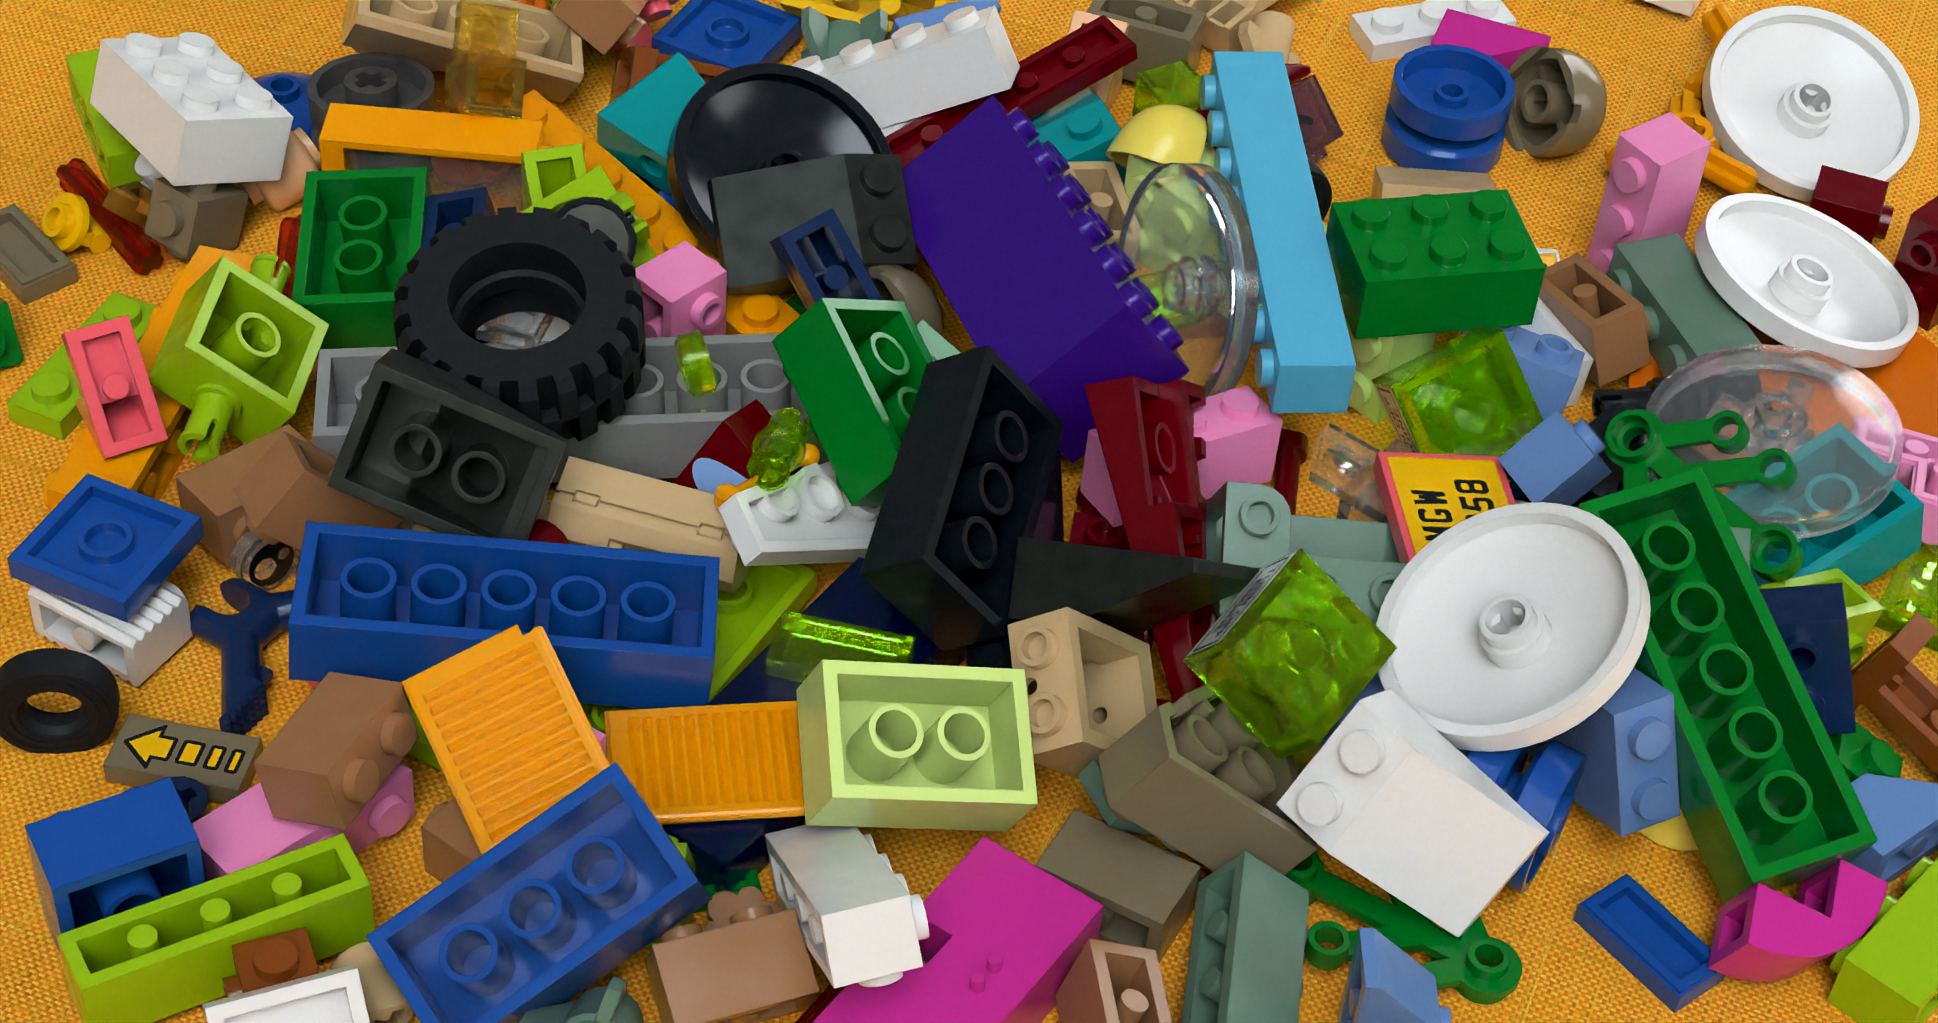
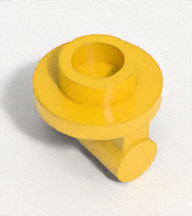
M69 192L62 193L44 211L42 217L44 234L62 252H72L82 245L88 247L93 253L100 254L111 246L112 239L110 235L91 215L88 204L82 196Z

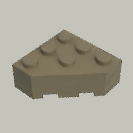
M1234 672L1221 677L1211 686L1206 684L1186 693L1175 703L1169 701L1158 706L1098 756L1104 784L1103 797L1111 812L1120 820L1127 823L1134 822L1154 834L1170 850L1177 853L1182 851L1207 866L1212 873L1242 852L1247 851L1279 873L1285 875L1318 850L1316 842L1276 805L1298 777L1293 753L1284 756L1291 746L1280 704L1277 700Z

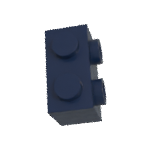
M1843 583L1760 589L1828 735L1856 733L1848 621Z

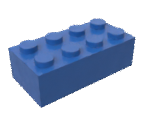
M615 762L365 937L421 1023H520L526 1011L566 1003L712 900V897L631 780Z

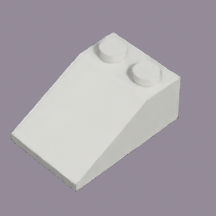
M1392 689L1360 699L1276 804L1328 854L1458 938L1468 930L1550 833Z

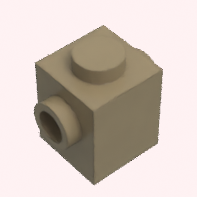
M165 177L155 178L144 234L166 245L167 251L170 254L191 260L199 245L223 250L237 248L249 193L231 183L173 186Z

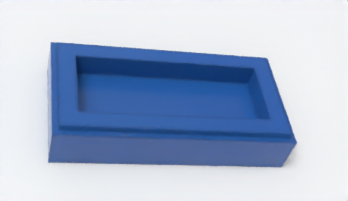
M1625 874L1578 904L1573 920L1674 1013L1724 980L1725 975L1708 968L1711 949L1630 875Z

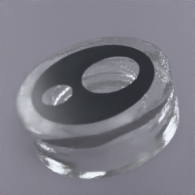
M249 530L235 545L231 554L230 566L237 578L244 579L265 591H270L283 584L291 576L298 564L300 552L280 541L276 545L266 543Z

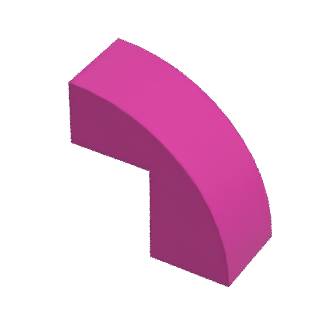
M1842 859L1801 883L1797 901L1758 882L1718 908L1708 968L1726 976L1749 981H1776L1798 975L1852 944L1866 932L1881 909L1888 882Z

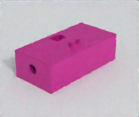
M984 836L923 902L929 926V938L919 940L923 967L904 971L903 977L900 980L885 986L863 987L858 983L845 986L813 1023H1041L1056 1006L1055 994L1088 939L1099 940L1104 905Z

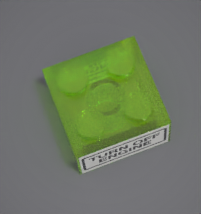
M1480 325L1372 379L1404 453L1501 457L1544 421L1504 331Z
M1301 548L1263 566L1188 653L1183 662L1280 759L1317 746L1397 647Z

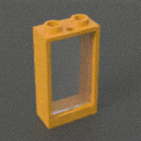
M331 102L319 136L322 171L427 167L432 195L486 187L496 213L495 215H498V208L516 206L517 213L523 211L521 153L553 147L544 145L543 121Z

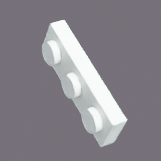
M1426 0L1422 3L1392 8L1385 7L1375 11L1352 14L1348 32L1371 63L1400 58L1410 51L1423 46H1430L1447 8L1516 27L1517 20L1501 0Z

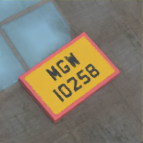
M1377 452L1373 471L1400 563L1408 564L1429 542L1454 525L1485 511L1516 504L1504 467L1497 460L1500 456Z

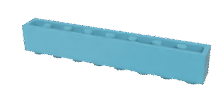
M1213 51L1210 75H1202L1200 79L1199 102L1201 110H1209L1207 116L1208 146L1217 147L1214 157L1216 184L1225 185L1222 193L1223 221L1232 222L1233 224L1230 232L1232 262L1241 263L1238 273V296L1240 302H1249L1246 318L1247 340L1249 344H1257L1258 346L1255 356V380L1257 387H1266L1271 413H1347L1356 362L1283 53Z

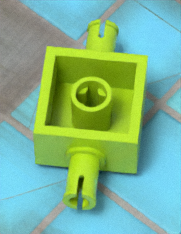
M266 253L254 257L250 266V272L224 256L209 268L184 293L149 374V381L153 387L192 410L184 431L178 438L177 444L181 453L186 455L190 451L194 439L199 440L191 457L194 461L204 463L218 457L226 432L242 442L248 443L280 428L295 415L329 324L282 294L285 285L291 277V268L284 260L280 264L276 276L273 277L272 272L279 258L276 255Z

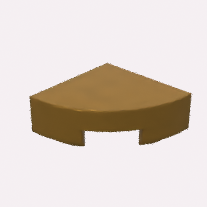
M138 181L111 188L101 206L130 222L145 227L152 190Z

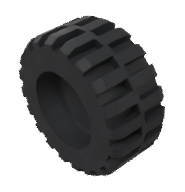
M516 206L498 208V215L482 218L479 212L461 220V227L453 231L447 226L430 239L431 248L429 250L421 247L407 263V272L398 279L394 292L396 305L392 308L398 351L460 377L567 440L575 437L580 442L598 432L599 421L602 420L607 424L613 421L625 409L624 399L628 400L635 395L641 382V369L645 366L646 361L641 283L636 280V270L628 255L620 250L617 251V243L601 230L597 229L591 233L589 223L570 214L565 219L555 217V212L552 209L534 207L533 213H517ZM515 312L550 314L573 325L558 338L543 345L526 349L491 347L469 337L484 323L499 316Z

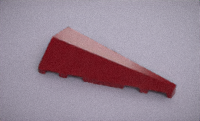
M1135 376L1084 385L1130 550L1206 560V499L1201 494L1197 461L1206 458V441L1202 437H1194L1193 427L1194 409L1206 405L1205 387L1183 379L1156 384ZM1194 611L1152 628L1173 703L1186 693L1202 686L1198 653L1187 656L1207 632L1202 625H1194Z

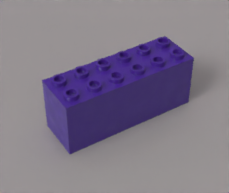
M992 95L902 169L914 239L976 348L989 345L1064 422L1065 427L1058 450L1074 463L1085 454L1088 430L1096 428L1084 385L1127 376H1135L1156 384L1179 380L1190 371L1176 350L1184 341L1162 313L1157 317L1153 314V311L1160 307L1159 302L1139 277H1136L1134 280H1131L1129 277L1137 270L1135 265L1115 241L1110 245L1107 243V240L1114 233L1093 207H1090L1088 210L1085 209V206L1092 199L1071 173L1066 176L1063 175L1070 168L1063 155L1049 140L1044 144L1039 139L1035 141V138L1040 134L1019 107H1016L1009 113Z

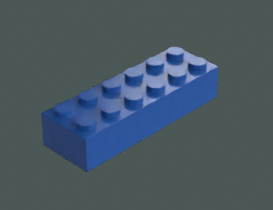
M307 521L288 623L289 679L321 682L330 671L402 682L518 624L523 635L529 633L536 626L544 628L580 703L646 709L705 706L709 704L715 656L720 557Z

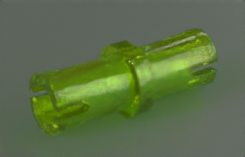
M782 408L776 411L770 418L768 426L755 436L752 445L753 455L748 461L747 471L751 478L758 474L759 478L756 485L766 491L777 490L783 487L788 481L791 471L799 466L804 459L810 426L807 420H804L802 423L799 422L802 414L794 408Z

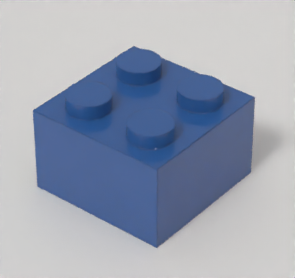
M170 777L141 787H133L120 794L72 810L61 811L48 818L24 825L44 917L59 954L60 950L56 935L206 882L199 838Z

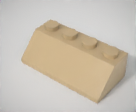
M348 0L343 17L342 45L352 47L360 54L370 52L400 54L420 61L432 72L439 70L462 76L468 82L478 86L496 85L518 91L522 96L535 89L545 99L563 103L580 85L584 75L582 37L553 14L552 11L512 0Z

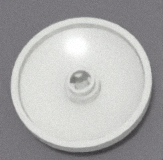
M1778 6L1755 12L1740 20L1724 35L1713 51L1705 68L1702 82V99L1706 118L1714 129L1713 135L1720 140V146L1727 155L1755 169L1759 174L1758 183L1784 196L1810 202L1822 165L1890 182L1911 156L1919 134L1920 113L1917 96L1908 74L1899 60L1883 42L1862 26L1838 14L1807 6Z
M1734 194L1718 200L1711 207L1697 229L1694 244L1695 252L1703 273L1710 284L1749 323L1793 350L1836 365L1857 368L1877 367L1895 360L1905 349L1918 328L1919 312L1916 301L1907 283L1895 267L1857 233L1813 208L1792 200L1767 194Z
M1547 502L1512 504L1485 511L1454 525L1429 542L1410 560L1395 579L1381 606L1375 627L1374 658L1376 659L1393 652L1378 671L1380 681L1385 690L1392 689L1458 749L1495 752L1518 749L1546 741L1564 733L1595 713L1614 695L1631 673L1640 657L1649 629L1651 607L1647 581L1634 554L1620 534L1604 520L1587 511L1572 506Z

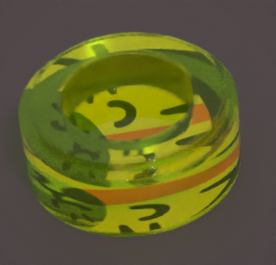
M700 330L678 335L676 340H674L675 352L688 394L695 398L716 392V381L711 359Z

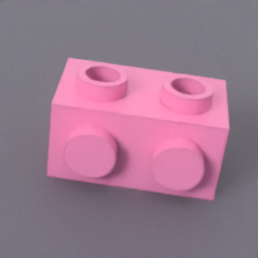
M685 240L635 269L636 280L641 283L645 338L699 336V333L702 336L726 335L727 270L722 268L715 259L707 257Z

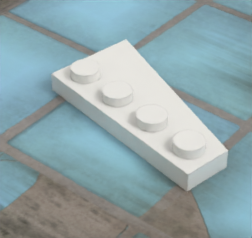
M830 461L820 465L817 462L803 467L796 474L787 478L782 475L738 492L718 507L730 533L731 543L739 553L744 566L863 562L881 505L851 506L847 496L839 488L836 481V473Z

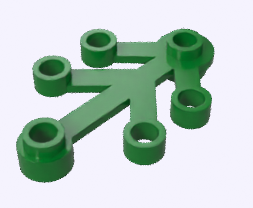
M1630 409L1617 414L1610 421L1604 436V443L1607 446L1605 451L1610 460L1616 466L1623 469V490L1650 482L1651 470L1659 477L1665 478L1702 467L1729 526L1751 529L1750 566L1756 574L1770 582H1782L1790 579L1800 570L1804 560V550L1797 537L1789 528L1780 524L1761 526L1716 489L1750 484H1761L1763 488L1770 492H1783L1789 489L1795 483L1798 472L1794 461L1787 452L1779 448H1770L1762 451L1758 456L1686 464L1670 451L1713 444L1723 454L1740 452L1749 442L1750 430L1738 413L1725 410L1716 413L1708 419L1664 424L1655 413L1649 410ZM1729 424L1738 425V431L1733 438L1726 441L1718 439V434L1724 426ZM1641 434L1648 435V440L1644 446L1635 451L1629 450L1630 441L1635 436ZM1783 462L1786 464L1783 474L1774 479L1765 477V471L1772 463ZM1777 549L1788 550V558L1783 564L1775 567L1768 565V557L1773 551Z
M1316 852L1312 853L1284 875L1310 892L1309 905L1319 899L1373 926L1404 952L1420 950L1438 959L1437 961L1420 964L1435 976L1437 990L1456 987L1458 992L1469 1001L1488 1005L1503 1000L1519 984L1522 975V963L1518 954L1504 941L1488 936L1480 915L1468 930L1458 938L1435 926L1430 919L1390 893L1388 894L1392 904L1325 871L1323 863ZM1333 921L1315 923L1308 931L1304 950L1306 959L1311 965L1321 970L1340 968L1345 962L1351 961L1358 930L1347 931L1342 925ZM1328 942L1335 945L1337 948L1326 949L1321 947L1318 943Z

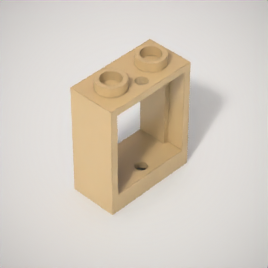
M1069 607L1008 624L1012 669H1025L1034 763L1079 779L1078 775L1092 759L1099 760L1098 756L1157 708L1151 653L1148 643ZM1036 680L1037 689L1033 694L1029 695L1028 686L1032 681Z

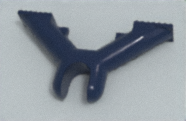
M231 578L220 584V590L226 602L240 613L223 615L205 606L196 605L190 613V629L197 638L221 650V717L219 718L221 731L246 736L245 733L251 731V728L256 726L257 722L269 714L265 686L274 679V674L272 670L263 666L262 649L281 632L288 631L294 589L270 593L244 579Z

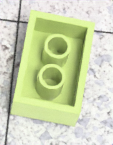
M822 659L796 690L806 825L1008 831L1038 805L1025 669Z

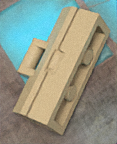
M568 457L556 488L557 492L554 493L551 501L548 522L554 524L564 533L569 544L720 557L718 589L736 594L746 579L750 567L744 566L739 553L731 543L730 533L719 509L714 505L715 494L587 460Z

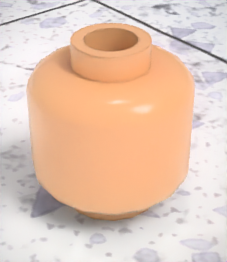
M300 127L294 131L290 130L280 180L239 182L237 185L240 189L249 193L248 201L253 206L263 201L274 211L283 212L303 199L306 172L321 170L320 152Z

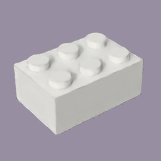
M183 32L179 37L156 38L144 33H130L126 38L101 39L90 104L173 186L280 180L293 116L273 98V95L268 90L262 88L253 80L239 63L226 55L211 37L197 32Z

